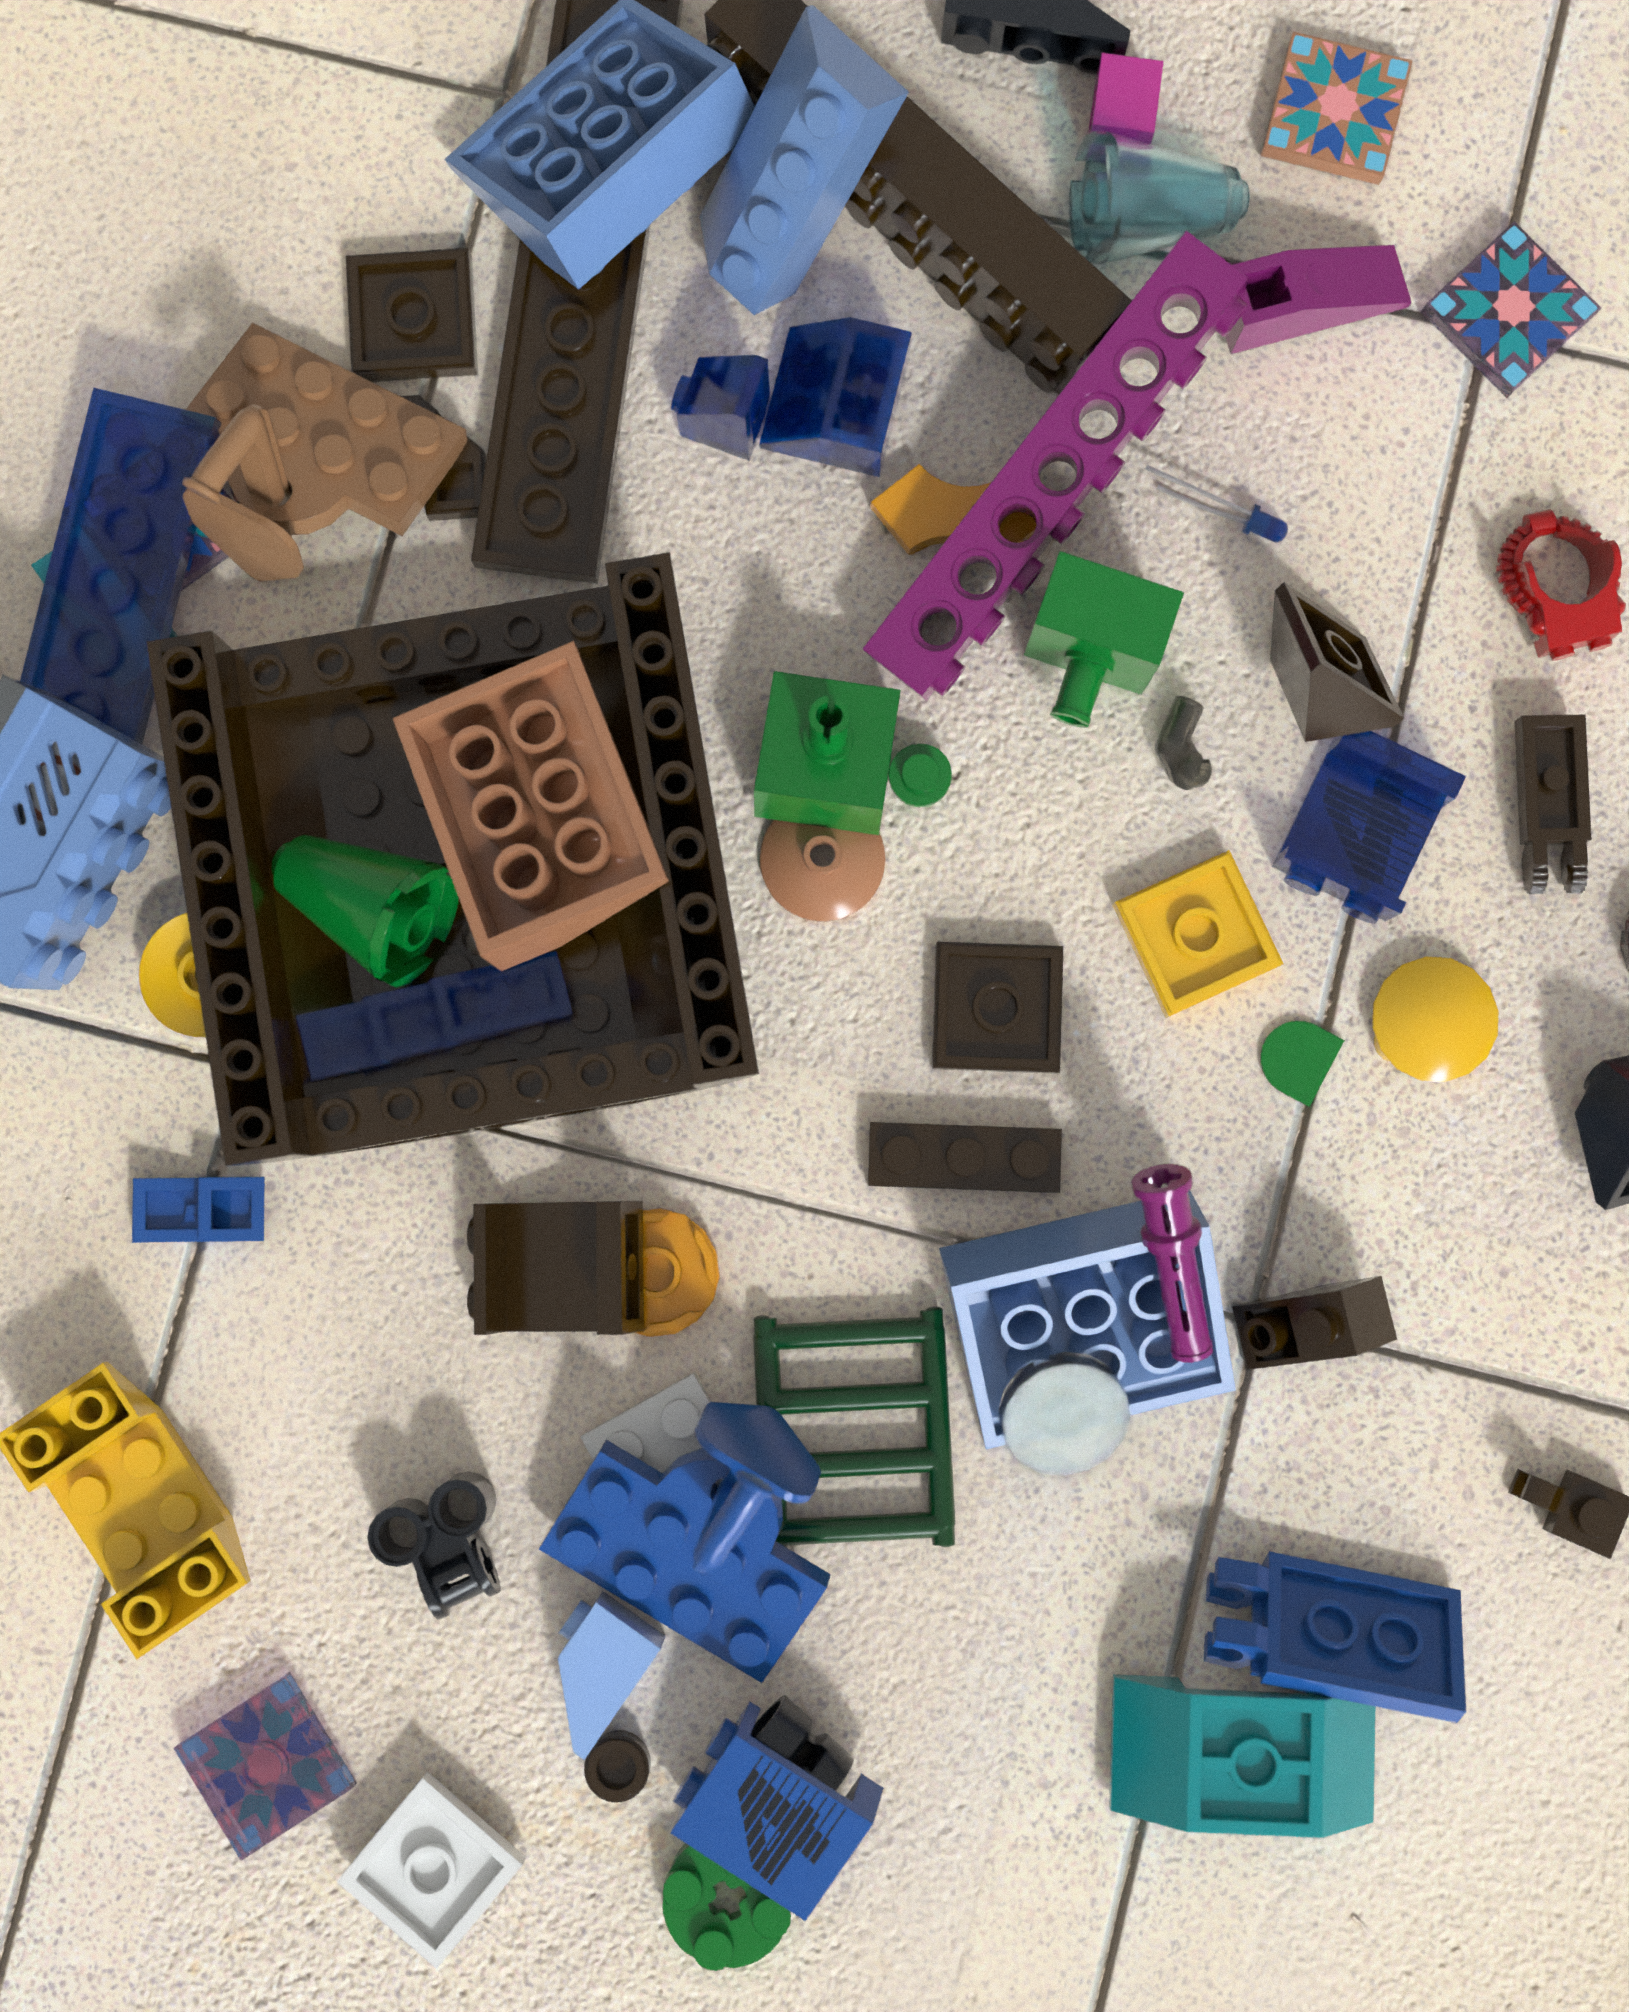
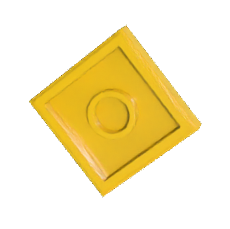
M1230 850L1112 904L1165 1018L1284 964Z

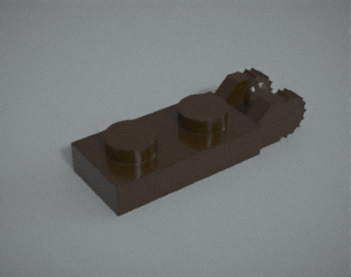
M1586 714L1521 716L1514 721L1519 835L1520 845H1525L1521 859L1524 891H1526V894H1543L1546 891L1545 888L1547 887L1549 876L1547 845L1564 844L1561 855L1562 885H1564L1566 893H1583L1588 880L1587 842L1592 840Z

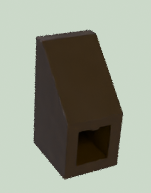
M1382 1276L1325 1284L1232 1307L1247 1370L1358 1356L1397 1340Z

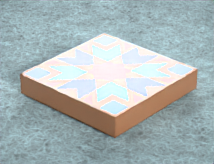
M1293 32L1288 43L1260 156L1380 185L1385 175L1412 60Z

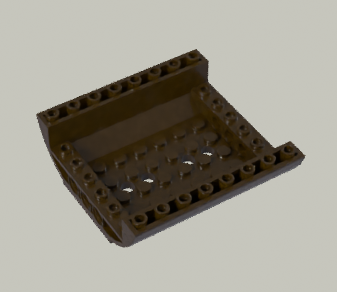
M670 552L605 563L608 586L233 650L213 631L147 641L225 1166L286 1161L403 1145L634 1105L712 1088L759 1074ZM574 641L669 881L565 945L504 971H500L484 958L472 954L469 950L466 938L470 927L458 898L456 915L445 942L434 937L430 946L423 954L433 959L427 969L412 982L399 987H394L377 980L276 891L273 883L274 875L271 870L276 852L284 843L292 841L300 835H310L436 862L448 869L392 718ZM489 983H502L510 993L508 1009L498 1017H484L479 1012L476 1004L479 991Z

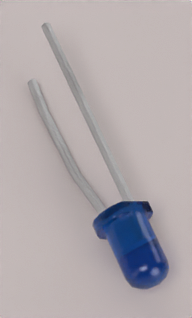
M1149 465L1146 466L1145 470L1248 515L1245 519L1222 512L1177 494L1159 484L1157 486V490L1212 514L1244 523L1241 531L1244 534L1248 535L1252 532L1267 540L1278 543L1285 539L1288 533V525L1284 520L1261 511V506L1256 503L1249 511Z

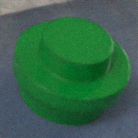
M913 744L903 748L893 758L889 768V784L893 793L900 801L909 806L928 807L937 803L946 795L951 784L952 770L947 757L939 749L928 744Z

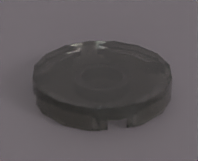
M1072 1352L1049 1355L1050 1361L1041 1362L1037 1366H1034L1033 1362L1018 1370L1004 1388L998 1409L1005 1443L1016 1459L1039 1473L1061 1476L1087 1471L1108 1459L1124 1440L1131 1418L1125 1389L1110 1366L1091 1355Z

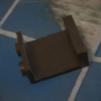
M643 1201L473 1204V1217L470 1219L467 1228V1244L474 1258V1282L471 1283L468 1290L467 1308L470 1317L474 1320V1335H489L502 1332H597V1335H624L644 1331Z

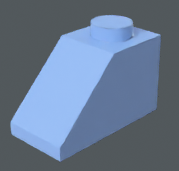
M602 1591L592 1607L581 1600L559 1631V1634L568 1640L558 1656L572 1748L573 1753L585 1760L654 1660L665 1639L664 1634L604 1591Z

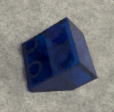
M852 317L789 327L759 448L880 477L909 363L912 332Z

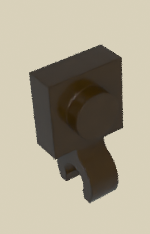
M1517 1469L1508 1493L1549 1511L1542 1528L1543 1530L1608 1559L1612 1558L1629 1515V1496L1567 1469L1560 1486Z

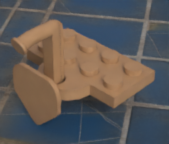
M252 322L183 412L188 428L216 441L204 456L192 477L183 480V485L187 488L183 493V500L189 517L195 526L250 577L262 582L297 578L303 571L304 565L299 548L291 536L310 534L330 526L348 509L403 536L451 469L461 451H463L468 441L465 428ZM227 480L235 501L220 494Z

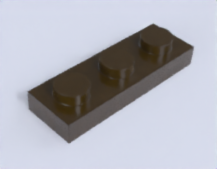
M870 1122L868 1186L1060 1193L1062 1129Z

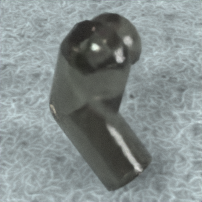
M1176 696L1156 739L1155 753L1168 780L1176 787L1191 790L1204 786L1212 775L1210 760L1203 759L1191 739L1204 707L1199 702L1188 697Z

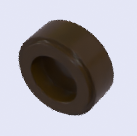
M623 1730L610 1731L601 1735L587 1755L584 1763V1775L591 1791L599 1798L615 1803L628 1801L638 1795L644 1788L651 1769L650 1753L645 1743L635 1734Z

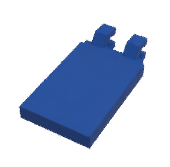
M1270 1551L1262 1565L1218 1557L1216 1560L1215 1573L1210 1572L1207 1577L1206 1602L1233 1609L1252 1606L1251 1622L1216 1616L1213 1622V1632L1208 1631L1204 1638V1662L1231 1669L1250 1666V1675L1260 1677L1261 1684L1458 1723L1466 1713L1461 1590Z

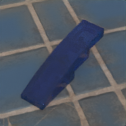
M557 951L542 954L504 971H500L495 966L490 965L431 978L426 984L363 997L361 1002L297 1015L295 1022L310 1082L548 1022L571 1015L572 1009Z

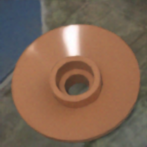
M773 820L766 831L761 845V872L765 885L772 897L788 912L810 921H835L856 913L874 896L884 874L885 848L880 832L879 835ZM827 845L832 848L835 858L830 865L821 867L812 862L810 854L816 846Z

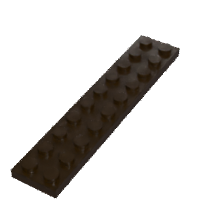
M556 0L546 66L619 0ZM635 0L676 27H680L683 0ZM650 225L579 290L543 263L520 239L471 557L475 568L598 584Z

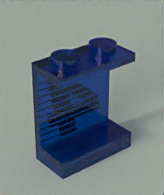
M1373 731L1334 737L1272 867L1286 873L1283 879L1284 882L1298 891L1313 896H1318L1323 891L1344 901L1341 909L1356 919L1376 924L1378 919L1387 921L1402 913L1407 903L1399 899L1400 894L1441 808L1456 799L1466 776Z

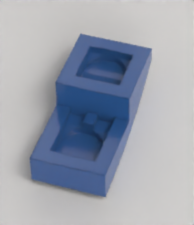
M265 1177L133 1178L132 1243L264 1241Z

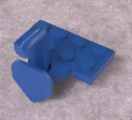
M709 1402L702 1411L695 1427V1436L702 1448L679 1456L663 1473L606 1439L546 1534L539 1550L762 1683L827 1589L831 1576L828 1572L776 1542L783 1521L782 1499L799 1504L808 1502L816 1491L821 1470L819 1465L783 1416L775 1409L761 1405ZM723 1478L719 1486H717L716 1481Z

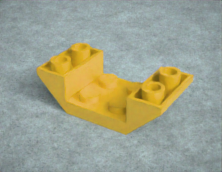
M108 1361L101 1363L0 1433V1450L27 1492L30 1493L43 1487H48L115 1590L116 1594L101 1603V1606L136 1660L251 1581L231 1513L164 1411Z

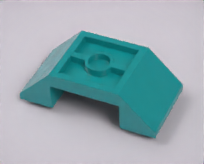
M1113 1674L1110 1811L1191 1833L1324 1838L1373 1823L1376 1707L1310 1693L1185 1688L1178 1677Z

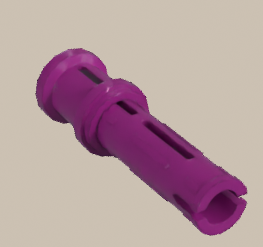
M1178 1164L1150 1166L1134 1175L1131 1185L1134 1196L1142 1202L1145 1224L1142 1226L1140 1234L1143 1245L1149 1252L1155 1255L1161 1297L1164 1303L1171 1340V1354L1175 1360L1184 1363L1202 1361L1213 1353V1344L1209 1336L1203 1290L1194 1249L1200 1241L1202 1230L1199 1220L1192 1216L1188 1191L1193 1186L1192 1173L1190 1169ZM1178 1281L1182 1282L1187 1311L1183 1310Z

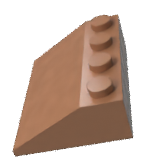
M574 641L392 718L479 954L500 971L565 945L669 881Z

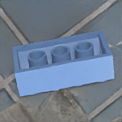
M814 5L806 7L699 216L709 274L753 315L770 308L796 293L909 93L908 90Z

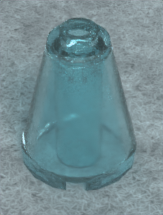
M1093 131L1087 134L1076 154L1075 161L1086 162L1082 181L1071 180L1069 223L1074 248L1077 251H1087L1088 254L1085 258L1092 264L1101 265L1175 246L1186 230L1198 240L1231 232L1236 227L1239 219L1245 217L1249 207L1250 194L1248 184L1245 180L1241 179L1238 169L1230 165L1107 131Z

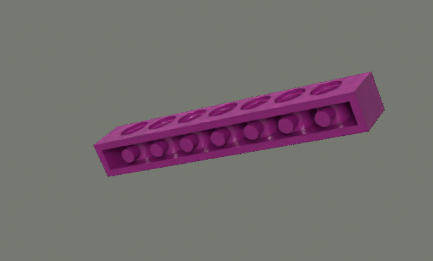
M1186 230L863 647L866 654L927 701L934 691L944 696L963 673L966 666L958 660L972 642L975 641L983 646L1004 620L1005 615L998 611L1013 590L1022 596L1040 575L1045 564L1038 560V558L1053 539L1062 545L1077 528L1085 515L1078 507L1090 491L1095 488L1100 493H1103L1119 474L1125 464V461L1119 457V454L1133 436L1140 441H1144L1159 423L1166 412V409L1159 405L1174 384L1183 390L1199 372L1207 359L1200 351L1215 331L1225 337L1241 318L1248 307V304L1241 298L1244 296L1249 278ZM1185 307L1195 314L1198 323L1188 332L1175 333L1165 327L1161 318L1171 308ZM1133 359H1145L1153 364L1157 371V376L1147 385L1134 386L1124 380L1120 371L1127 362ZM1095 410L1106 411L1114 417L1117 426L1105 438H1091L1080 427L1081 420L1086 414ZM1056 461L1068 463L1077 474L1073 484L1061 491H1053L1046 488L1039 479L1042 470L1048 464ZM1016 512L1030 515L1037 524L1034 534L1028 540L1020 543L1010 542L1000 533L1003 520ZM975 563L988 564L996 571L994 585L990 590L982 594H971L961 587L963 572L967 567ZM936 613L948 614L956 620V632L953 638L943 645H931L925 642L922 637L924 622Z

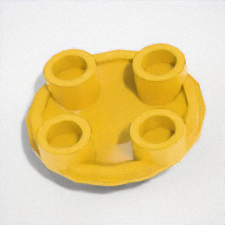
M1426 956L1397 966L1390 976L1383 981L1373 1002L1372 1029L1375 1035L1374 1047L1376 1052L1382 1059L1390 1061L1397 1070L1420 1081L1447 1082L1470 1074L1488 1057L1498 1036L1499 1010L1491 988L1473 968L1452 958Z

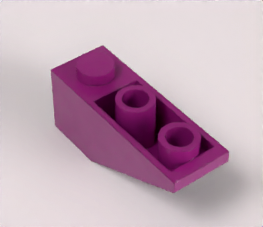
M1395 245L1286 250L1233 264L1232 266L1249 278L1244 296L1241 298L1248 304V307L1225 338L1231 355L1408 308L1412 302Z

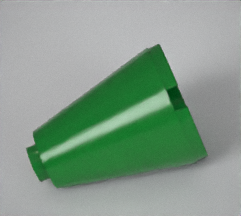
M300 835L292 841L284 843L278 849L272 861L271 870L274 875L273 883L276 891L377 980L391 986L399 987L408 984L423 973L433 961V959L423 954L430 946L434 937L445 942L452 928L459 897L451 876L447 875L449 870L439 863L310 835Z

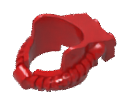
M1551 509L1523 516L1522 526L1515 528L1513 534L1508 535L1505 540L1506 543H1503L1500 548L1502 553L1498 554L1497 562L1500 565H1497L1496 573L1500 574V577L1497 578L1498 583L1503 585L1501 591L1503 595H1507L1508 603L1519 614H1526L1525 619L1529 630L1539 636V639L1533 642L1538 658L1550 655L1551 661H1556L1574 655V649L1588 646L1589 652L1612 646V639L1622 632L1620 615L1624 612L1626 603L1617 594V590L1620 588L1618 579L1621 578L1622 559L1619 546L1615 540H1603L1600 537L1602 533L1598 530L1592 531V526L1587 523L1582 525L1581 520L1573 518L1570 521L1569 517L1560 516L1558 519ZM1553 534L1554 538L1566 540L1577 547L1585 557L1589 568L1590 582L1586 593L1587 596L1580 604H1565L1553 600L1540 588L1531 561L1522 562L1523 554L1533 540Z

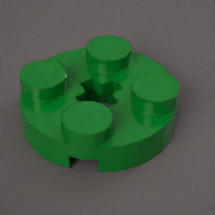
M685 1843L678 1850L665 1878L662 1904L666 1926L677 1945L686 1954L694 1957L701 1967L710 1971L722 1970L725 1967L738 1968L747 1966L769 1954L787 1932L791 1922V1912ZM725 1881L730 1889H735L739 1886L744 1889L746 1895L742 1896L739 1900V1910L729 1913L725 1908L718 1910L712 1904V1901L717 1897L715 1887L717 1883Z

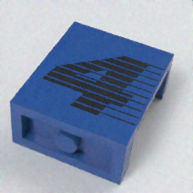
M749 1702L736 1723L725 1718L714 1733L705 1750V1754L712 1757L705 1770L702 1772L693 1766L681 1783L672 1802L682 1808L671 1830V1834L806 1921L874 1824L884 1788L861 1773L845 1797L750 1736L761 1708Z

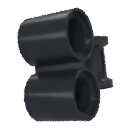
M468 1471L458 1473L436 1488L429 1500V1505L421 1500L412 1498L398 1500L376 1515L369 1526L367 1536L369 1549L377 1560L385 1565L394 1567L413 1563L423 1598L437 1620L449 1616L451 1607L477 1595L485 1593L491 1597L500 1593V1580L494 1562L477 1533L489 1521L495 1511L497 1500L495 1490L489 1480L479 1473ZM463 1489L474 1496L478 1506L475 1519L464 1521L453 1516L448 1506V1497L451 1490ZM402 1516L413 1522L418 1534L415 1546L409 1548L402 1547L393 1541L389 1533V1524L392 1517ZM469 1574V1576L462 1578L454 1583H448L449 1581L454 1580L462 1575Z

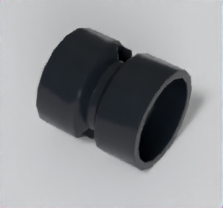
M786 1695L780 1697L755 1722L750 1736L836 1791L849 1773L854 1762L853 1757L827 1733L814 1736L811 1733L812 1719Z

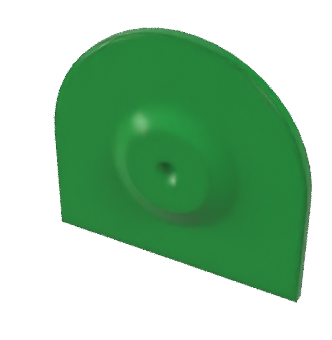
M1305 1021L1284 1023L1275 1028L1263 1043L1260 1056L1262 1071L1268 1082L1275 1089L1310 1107L1345 1040L1313 1023Z

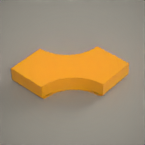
M918 464L872 500L870 509L907 554L913 555L931 545L945 543L990 483L979 486L949 484L937 479ZM1016 512L1003 520L1000 533L1006 540L1020 543L1028 540L1034 534L1037 524L1030 515Z

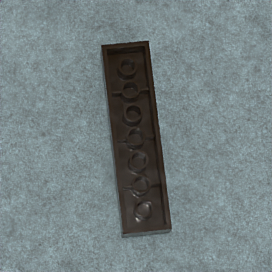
M717 0L704 14L707 46L735 63L754 106H756L805 8L808 7L802 0ZM908 96L906 97L845 205L847 211L863 227L870 228L873 225L889 240V246L894 255L906 267L915 269L918 266L934 281L936 292L947 305L957 311L964 308L980 323L981 333L993 347L1002 352L1009 349L1025 364L1026 374L1038 388L1046 393L1055 391L1059 395L1132 300Z

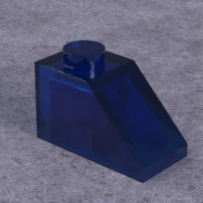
M758 355L698 357L691 377L683 374L679 379L671 403V411L677 413L680 436L750 461L771 406L768 359Z

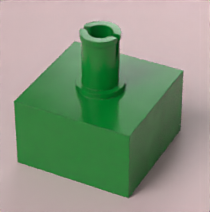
M1060 551L1024 652V656L1066 669L1055 706L1052 707L1050 716L1071 726L1087 728L1091 721L1090 716L1102 682L1142 695L1161 664L1184 592Z
M774 671L754 786V817L879 835L901 690Z

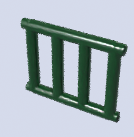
M929 1307L926 1310H920V1317L777 1324V1318H770L766 1315L754 1317L753 1347L756 1405L771 1407L781 1415L924 1408L925 1447L809 1453L820 1467V1478L927 1473L929 1512L787 1519V1501L782 1499L783 1521L776 1542L788 1548V1545L932 1538V1545L941 1547L954 1546V1527L956 1522L943 1309L941 1307ZM920 1343L922 1382L781 1389L779 1350Z

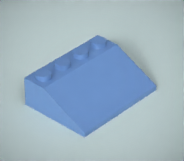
M619 0L447 156L445 161L450 169L543 263L579 290L634 238L644 232L683 193L690 190L695 182L722 157L734 149L755 106L734 62L637 1Z
M1188 1191L1192 1216L1199 1220L1202 1230L1200 1241L1194 1249L1203 1290L1208 1331L1213 1344V1353L1208 1358L1198 1362L1184 1363L1172 1357L1171 1340L1164 1303L1161 1297L1155 1255L1149 1252L1143 1245L1140 1234L1142 1226L1145 1224L1141 1201L939 1248L953 1315L986 1449L1236 1391L1210 1225L1191 1191ZM1178 1281L1183 1310L1187 1311L1182 1282Z

